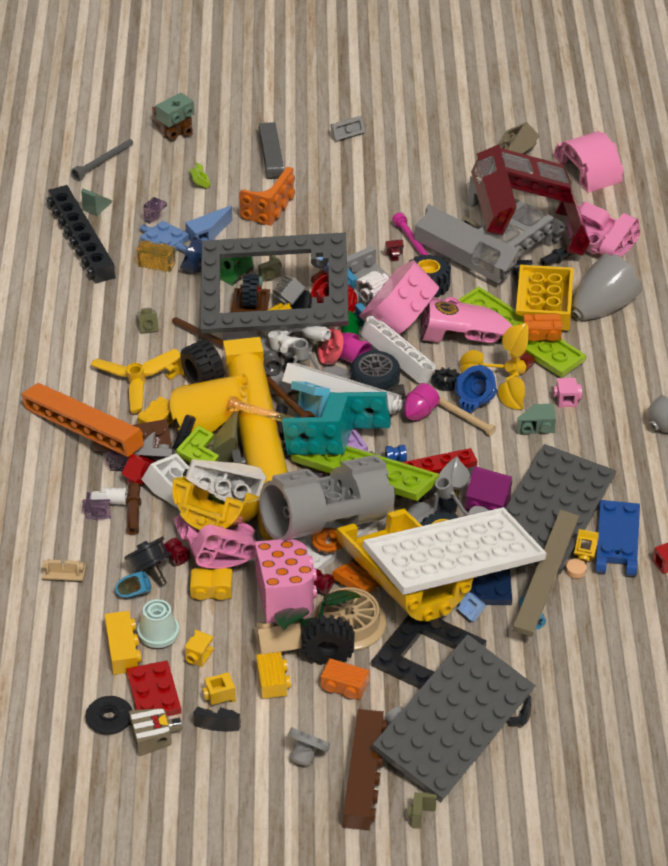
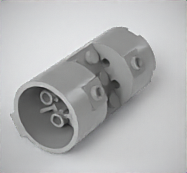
M376 455L342 461L341 466L336 467L330 476L318 478L308 468L273 475L272 480L267 481L263 485L259 497L260 514L265 529L274 540L281 539L285 541L289 539H304L305 537L320 533L326 522L337 520L343 526L353 523L358 526L384 519L387 513L392 512L395 500L394 486H390L387 478L389 473L386 469V462Z

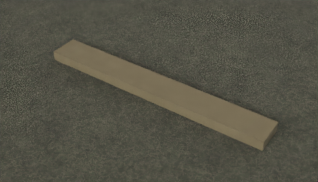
M563 510L559 511L544 549L547 553L546 559L539 561L514 623L513 631L533 637L578 523L579 515Z

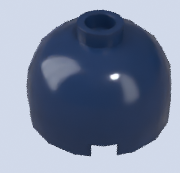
M193 237L179 269L189 273H197L202 270L201 239Z

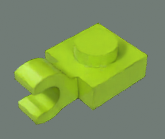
M196 162V167L189 170L192 174L193 182L197 186L207 189L211 185L209 177L203 172V166Z

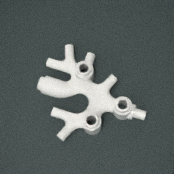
M313 326L260 331L264 332V336L269 338L273 351L287 353L288 347L293 345L296 340L304 339L288 336L290 333L303 332L311 340L325 342L331 336V331L328 328L338 329L339 326Z

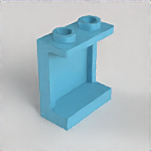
M292 381L291 389L299 391L298 404L305 411H311L316 417H322L330 394V388L307 381Z

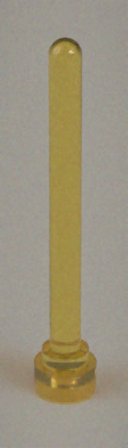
M231 395L226 408L227 411L242 410L282 421L283 418H296L242 403L241 400H238V397Z

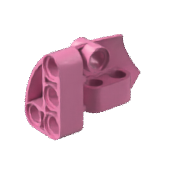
M583 202L579 205L590 240L587 247L590 253L603 255L607 252L608 255L613 256L617 254L622 257L638 240L641 232L639 219L623 213L616 220L610 217L606 210L593 204ZM567 217L569 239H571L573 232Z

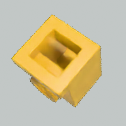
M229 672L204 679L205 688H202V694L205 701L209 700L211 705L229 700L236 702V689Z

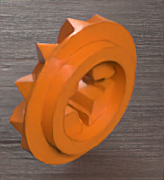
M323 528L320 533L313 534L312 536L313 548H317L318 552L325 551L328 554L329 551L336 553L337 549H342L337 539V529ZM328 537L330 538V539H329V540H330V544H327V543H326V540H328Z

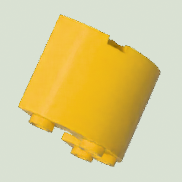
M186 476L173 479L172 494L174 503L177 504L182 518L196 529L201 530L207 525L221 526L225 529L231 528L239 523L250 521L260 511V496L247 492L244 502L232 497H226L225 504L209 499L210 492L185 478Z

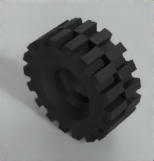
M321 615L320 619L314 617L312 622L308 620L306 626L304 625L302 628L301 651L306 658L310 657L311 662L316 660L319 665H322V663L327 664L329 658L346 662L347 657L351 658L352 653H354V628L352 625L349 626L347 620L343 622L341 617L334 619V615H330L329 618Z

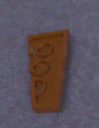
M167 419L133 425L141 429L143 441L153 432H156L155 448H158V444H167L172 449ZM93 441L94 452L118 454V452Z

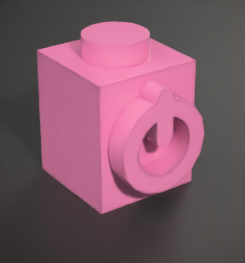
M557 378L556 386H553V396L557 397L558 407H577L578 400L582 399L581 384H577L576 378Z

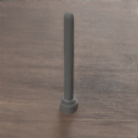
M128 139L85 166L74 167L71 169L72 177L76 181L83 179L86 172L133 145V140Z

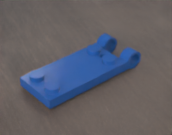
M600 501L599 541L595 572L606 573L608 562L626 564V576H636L640 518L639 503Z

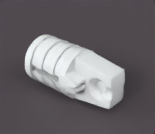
M102 487V491H93L91 493V500L102 501V505H126V498L128 497L127 487Z

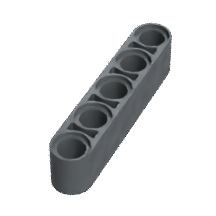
M276 122L259 123V136L267 178L280 177L284 171Z

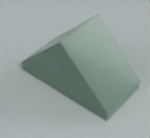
M82 188L83 211L98 216L112 203V200Z

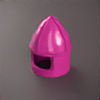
M342 333L344 343L339 357L341 360L352 364L357 356L370 351V342L366 340L359 341V336L354 333Z
M427 383L418 384L407 394L404 401L403 414L410 420H421L429 416L432 409L440 403L438 392Z

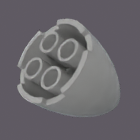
M607 252L604 253L587 271L576 290L571 307L573 317L582 321L603 317L622 308L642 292V283L635 278L633 274L635 270L631 265L617 254L612 256L608 255Z

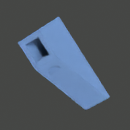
M230 205L185 222L186 232L189 233V240L192 241L193 237L202 241L213 240L232 221V206Z

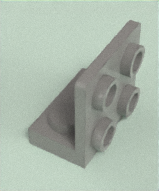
M373 246L347 256V268L358 279L372 271H378L381 274L385 273L390 278L376 264V249Z

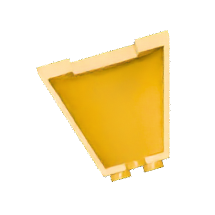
M242 373L240 375L177 387L170 396V410L173 420L177 419L181 428L185 416L189 414L196 418L192 431L199 425L212 433L225 423L234 411H240L247 405L248 393L246 389L248 388V377Z

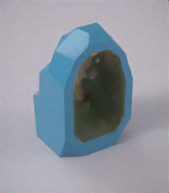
M143 571L123 577L115 586V592L123 598H133L152 591L149 576Z

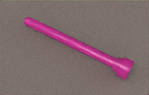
M396 213L392 218L394 225L402 228L420 255H428L421 243L414 240L415 235L407 225V218L404 213Z

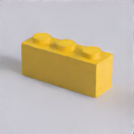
M129 610L104 614L113 675L127 673L126 668L136 667L139 662H142L141 652L136 650V647L139 646L138 635L133 634V631H136L135 618L131 619Z

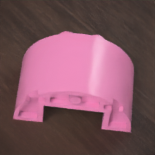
M599 131L563 141L555 147L553 157L559 163L562 161L563 165L567 164L569 158L580 169L579 184L587 193L622 182L624 168L621 165L617 146L605 133Z

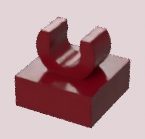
M403 239L385 241V256H391L392 261H399L398 256L403 254Z

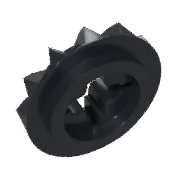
M441 367L440 370H435L432 375V383L439 389L452 390L455 389L456 378L461 374L457 373L456 369L451 370L450 367L448 369Z

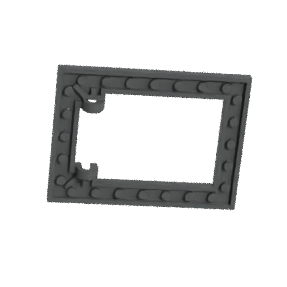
M346 232L202 241L201 334L349 325ZM311 253V264L314 267L324 268L327 266V262H329V297H324V303H317V298L312 297V308L220 313L221 258ZM316 257H323V260H317Z

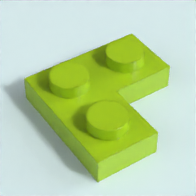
M199 425L176 449V453L190 463L192 459L219 461V455L206 448L214 439V434Z

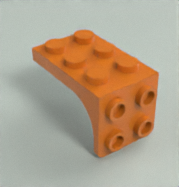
M287 166L274 185L268 190L253 192L241 189L239 192L240 217L272 226L275 220L280 217L283 209L287 208L288 202L295 196L293 168Z

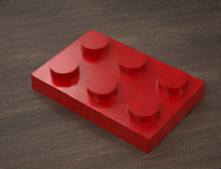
M168 660L126 668L136 710L163 708L165 709L166 716L182 714Z

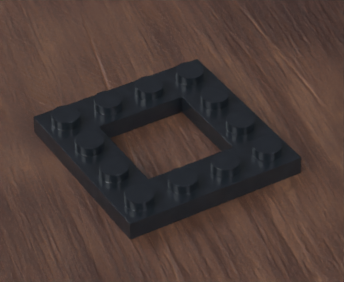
M408 614L372 659L371 666L421 689L435 672L404 658L421 634L452 649H455L467 634L484 647H486L487 640L439 618L430 621H419Z

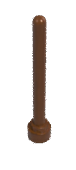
M178 317L172 319L175 325L224 348V340L210 333L201 334L200 328Z
M267 377L269 387L300 418L316 417L311 411H305L271 377Z

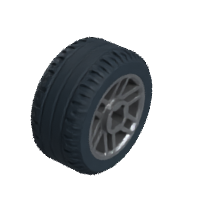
M383 351L364 352L352 362L351 380L393 392L400 382L399 362L394 356Z

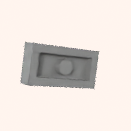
M362 116L330 124L333 140L335 141L365 132Z

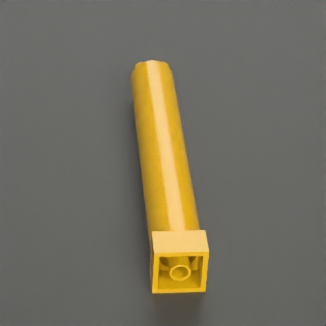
M261 337L223 341L226 377L244 373L249 380L248 388L246 389L248 393L247 405L238 411V427L246 465L259 467L266 476L265 484L267 481L272 480L273 475L287 473L288 470L264 367V351ZM259 511L257 519L261 535L265 541L274 540L265 529Z

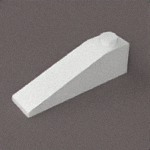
M176 453L150 464L141 480L154 494L178 508L173 500V479L186 476L189 466Z
M192 459L185 478L203 490H207L220 500L225 501L226 497H232L244 502L247 492L260 496L266 476L259 467Z

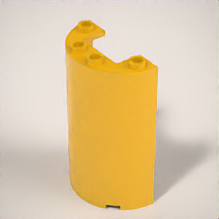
M404 508L387 513L385 530L357 538L358 527L354 523L337 528L339 544L416 620L430 621L448 615L472 588L473 578L403 595L362 546L365 539L421 527L422 525Z

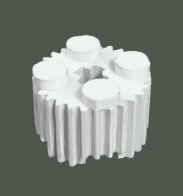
M372 271L357 279V286L354 291L359 297V301H362L366 307L389 277L385 273L381 274L378 271Z

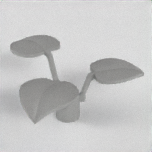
M295 332L289 335L290 337L303 338ZM307 339L296 340L293 345L288 347L287 353H283L286 358L293 357V363H297V360L305 362L310 357L315 368L320 370L311 352L313 345ZM326 366L323 370L351 379V372L339 366ZM284 373L271 376L287 394L295 390L291 389L290 383L282 381ZM269 387L270 393L277 395V394Z
M458 457L452 459L439 474L440 478L435 482L437 492L434 493L433 508L428 503L420 502L407 510L420 523L423 518H428L430 514L436 512L439 497L445 500L453 497L465 516L489 511L484 507L474 506L468 513L456 497L453 488L460 489L470 480L468 469L461 463Z

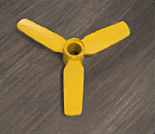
M172 349L145 362L143 365L131 363L128 366L95 359L91 362V366L118 376L128 377L130 384V412L133 414L142 411L145 377L165 369V366L174 364L181 360L179 351Z

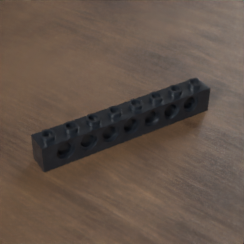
M68 185L49 189V197H46L49 207H52L53 215L58 218L59 226H63L64 234L66 237H69L71 246L75 247L76 255L81 258L82 266L87 268L89 278L92 277L95 284L115 279V265Z

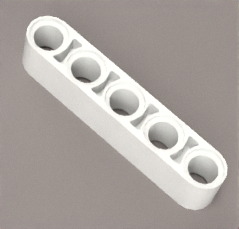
M368 316L362 327L361 336L379 351L394 356L399 362L400 368L415 381L428 384L436 369L435 364L387 324L378 321L374 316Z

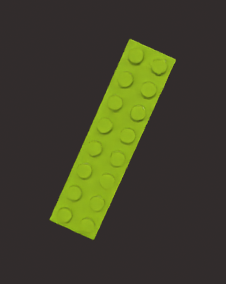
M479 286L458 299L462 303L490 308L503 316L512 326L523 324V317L517 315L514 308ZM562 339L555 341H528L524 353L561 378L586 361L584 353Z
M347 446L344 454L291 455V459L293 462L331 473L336 467L341 466L342 461L376 454ZM376 455L386 462V469L389 473L387 478L390 486H394L395 495L418 501L435 486L436 480L440 478L438 473Z

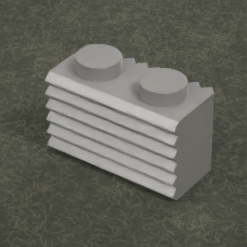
M283 275L284 278H281V281H279L275 289H272V292L275 294L274 298L280 303L293 305L306 287L295 278Z

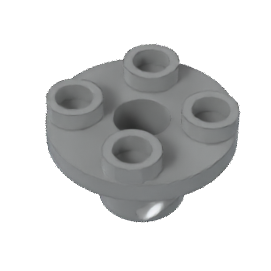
M291 727L287 735L298 740L291 753V759L302 766H309L317 748L328 752L331 745L329 742Z

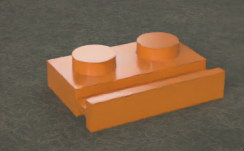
M349 561L348 565L344 564L338 567L332 573L334 579L346 587L359 588L368 593L374 591L376 587H381L361 566L353 561Z

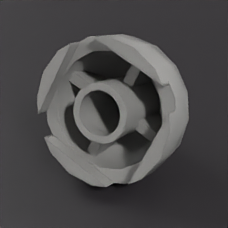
M660 395L650 404L648 417L650 419V426L655 431L660 430L664 433H668V398Z

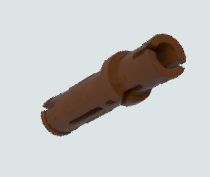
M138 483L128 485L126 532L129 535L139 533V507L142 500Z

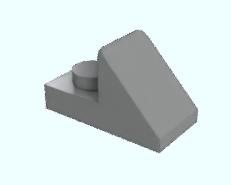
M153 432L144 440V446L133 454L169 457L174 454V449L169 448L167 444H158V448H155L156 432Z

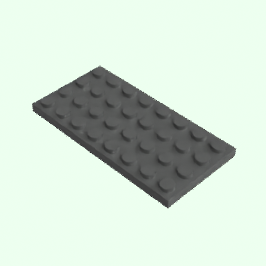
M544 444L505 508L543 550L560 510L579 515L578 523L558 574L561 575L575 550L579 529L586 530L600 501L616 475V470ZM538 561V562H534V563H532V564H535V565L538 566L539 561Z
M467 634L372 744L371 749L426 792L436 794L437 800L442 802L508 722L509 718L512 717L528 695H530L536 685Z

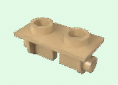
M47 559L42 564L44 569L42 579L83 581L86 565H84V562H80V560H65V564H62L61 560Z

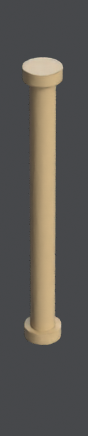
M440 397L439 405L486 431L487 435L491 436L494 434L496 426L485 423Z

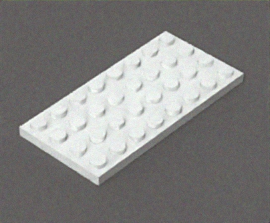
M504 507L365 539L362 546L403 595L546 559L547 554Z

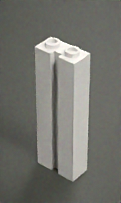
M287 363L282 380L290 384L292 381H307L330 388V392H387L390 414H396L397 411H400L403 400H401L402 395L299 363Z

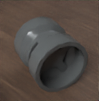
M275 351L264 353L266 374L271 376L279 374L282 370L280 357Z

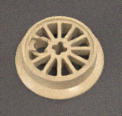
M344 587L331 591L350 590L361 596V598L351 599L337 605L325 606L323 612L326 618H329L330 615H334V619L341 617L343 622L347 620L349 626H353L355 631L354 650L369 647L377 642L385 632L387 621L385 613L376 599L367 591L354 587ZM321 603L314 610L312 618L317 617L319 619Z

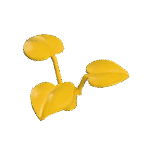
M528 324L515 325L504 332L502 339L503 347L509 351V356L513 358L508 360L505 365L483 363L484 355L478 350L467 351L459 362L461 373L469 367L479 364L487 367L505 368L512 375L505 379V383L500 384L498 396L505 406L517 410L524 409L525 385L518 376L526 371V364L519 357L525 353L527 348Z

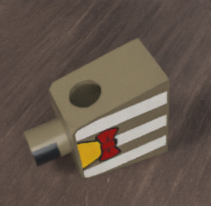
M163 708L129 711L130 726L139 756L170 746L172 744L171 732L182 730L180 717L168 720Z

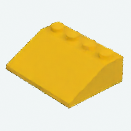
M520 265L516 314L522 317L524 314H560L562 330L570 331L574 268Z

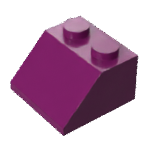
M475 466L466 493L465 510L470 511L474 506H481L489 511L503 507L506 508L511 498L512 476Z

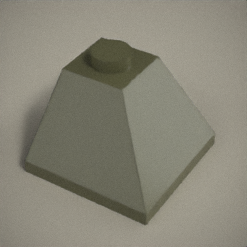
M234 411L215 435L213 445L209 446L210 451L219 455L218 462L231 463L232 450L238 449V411Z

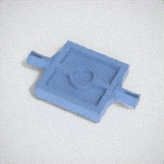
M161 221L153 228L145 224L140 227V231L145 232V234L140 236V242L166 256L176 250L186 253L189 248L184 245L189 240V233L165 221Z

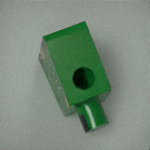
M252 257L221 258L220 280L232 286L243 278L244 274L254 270Z

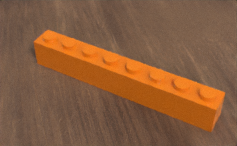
M36 383L21 394L26 410L128 457L144 446L143 433L138 427L108 415L48 386Z

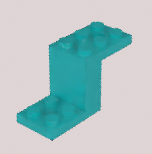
M330 392L322 417L283 418L282 426L287 455L344 454L352 429L390 428L391 419L387 392ZM365 408H372L374 412L368 413L365 411ZM304 433L307 436H309V438L304 439L300 436V434Z

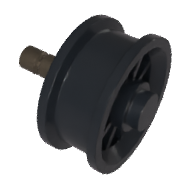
M164 536L150 543L146 540L136 546L137 550L124 557L125 560H129L134 570L132 574L144 569H151L159 586L164 585L167 581L163 577L158 564L161 563V560L173 554L172 551L168 552L163 543Z

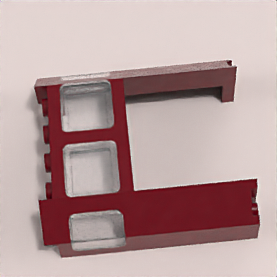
M499 144L477 153L478 158L471 173L487 232L499 235L504 234L517 208L512 191L513 188L560 201L555 213L568 217L573 232L566 250L577 255H584L590 240L570 177L562 161L559 164L500 148Z

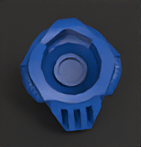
M479 364L469 367L456 378L455 392L460 398L461 409L472 413L495 397L497 393L495 376L487 366Z

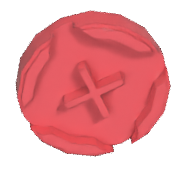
M330 328V339L325 342L320 341L322 344L321 347H318V357L320 362L325 365H333L341 355L344 342L343 335L338 329Z

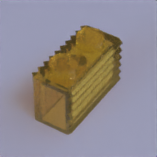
M141 241L136 249L138 267L168 271L170 273L176 263L175 247L168 244Z

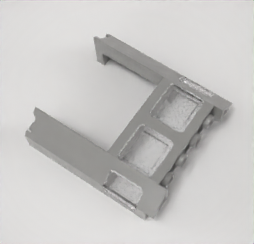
M470 176L467 205L473 207L479 203L473 177ZM516 198L514 199L517 208L503 235L487 232L485 225L477 229L428 204L425 209L424 218L416 224L414 240L499 283L509 276L510 268L516 265L517 257L523 252L530 249L537 242H540L544 237V244L551 246L561 239L562 231L568 227L560 220Z

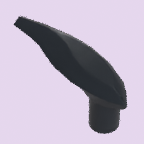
M528 695L520 716L509 718L510 726H524L528 723L531 714V696Z

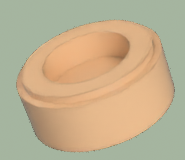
M572 559L567 562L566 573L568 576L575 579L585 576L587 565L584 561Z

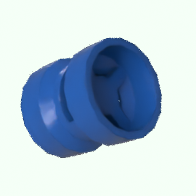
M385 446V457L399 462L407 461L406 446Z

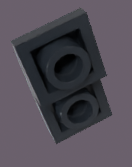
M197 706L193 712L194 726L221 732L239 731L241 728L240 714L233 710L220 707L218 712L215 713L210 709Z

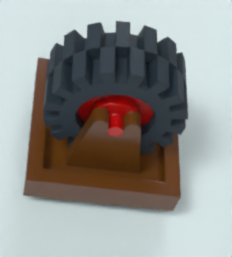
M258 274L243 275V283L240 285V288H234L231 313L266 311L269 309L270 289H262V285H259Z

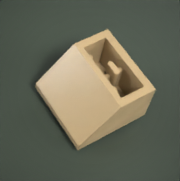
M266 621L259 622L258 627H253L260 654L301 648L302 636L299 622L295 621L285 630L277 623H266Z

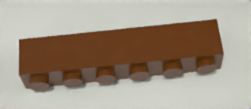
M358 709L343 811V828L370 831L371 822H375L376 808H373V803H378L379 790H375V786H380L381 772H377V770L382 768L383 758L373 751L371 746L387 728V720H383L384 711Z

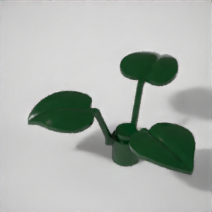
M337 590L323 597L324 601L321 602L319 619L323 615L325 606L337 605L351 599L361 598V596L350 590ZM304 607L296 609L287 608L274 614L276 623L284 630L300 620L302 628L304 625L306 626L308 620L312 622V618L303 619L309 614V610Z

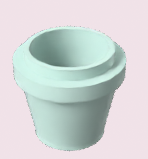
M151 600L143 607L142 617L137 626L139 640L146 646L163 648L174 643L179 636L178 621L173 616L171 606L164 600Z

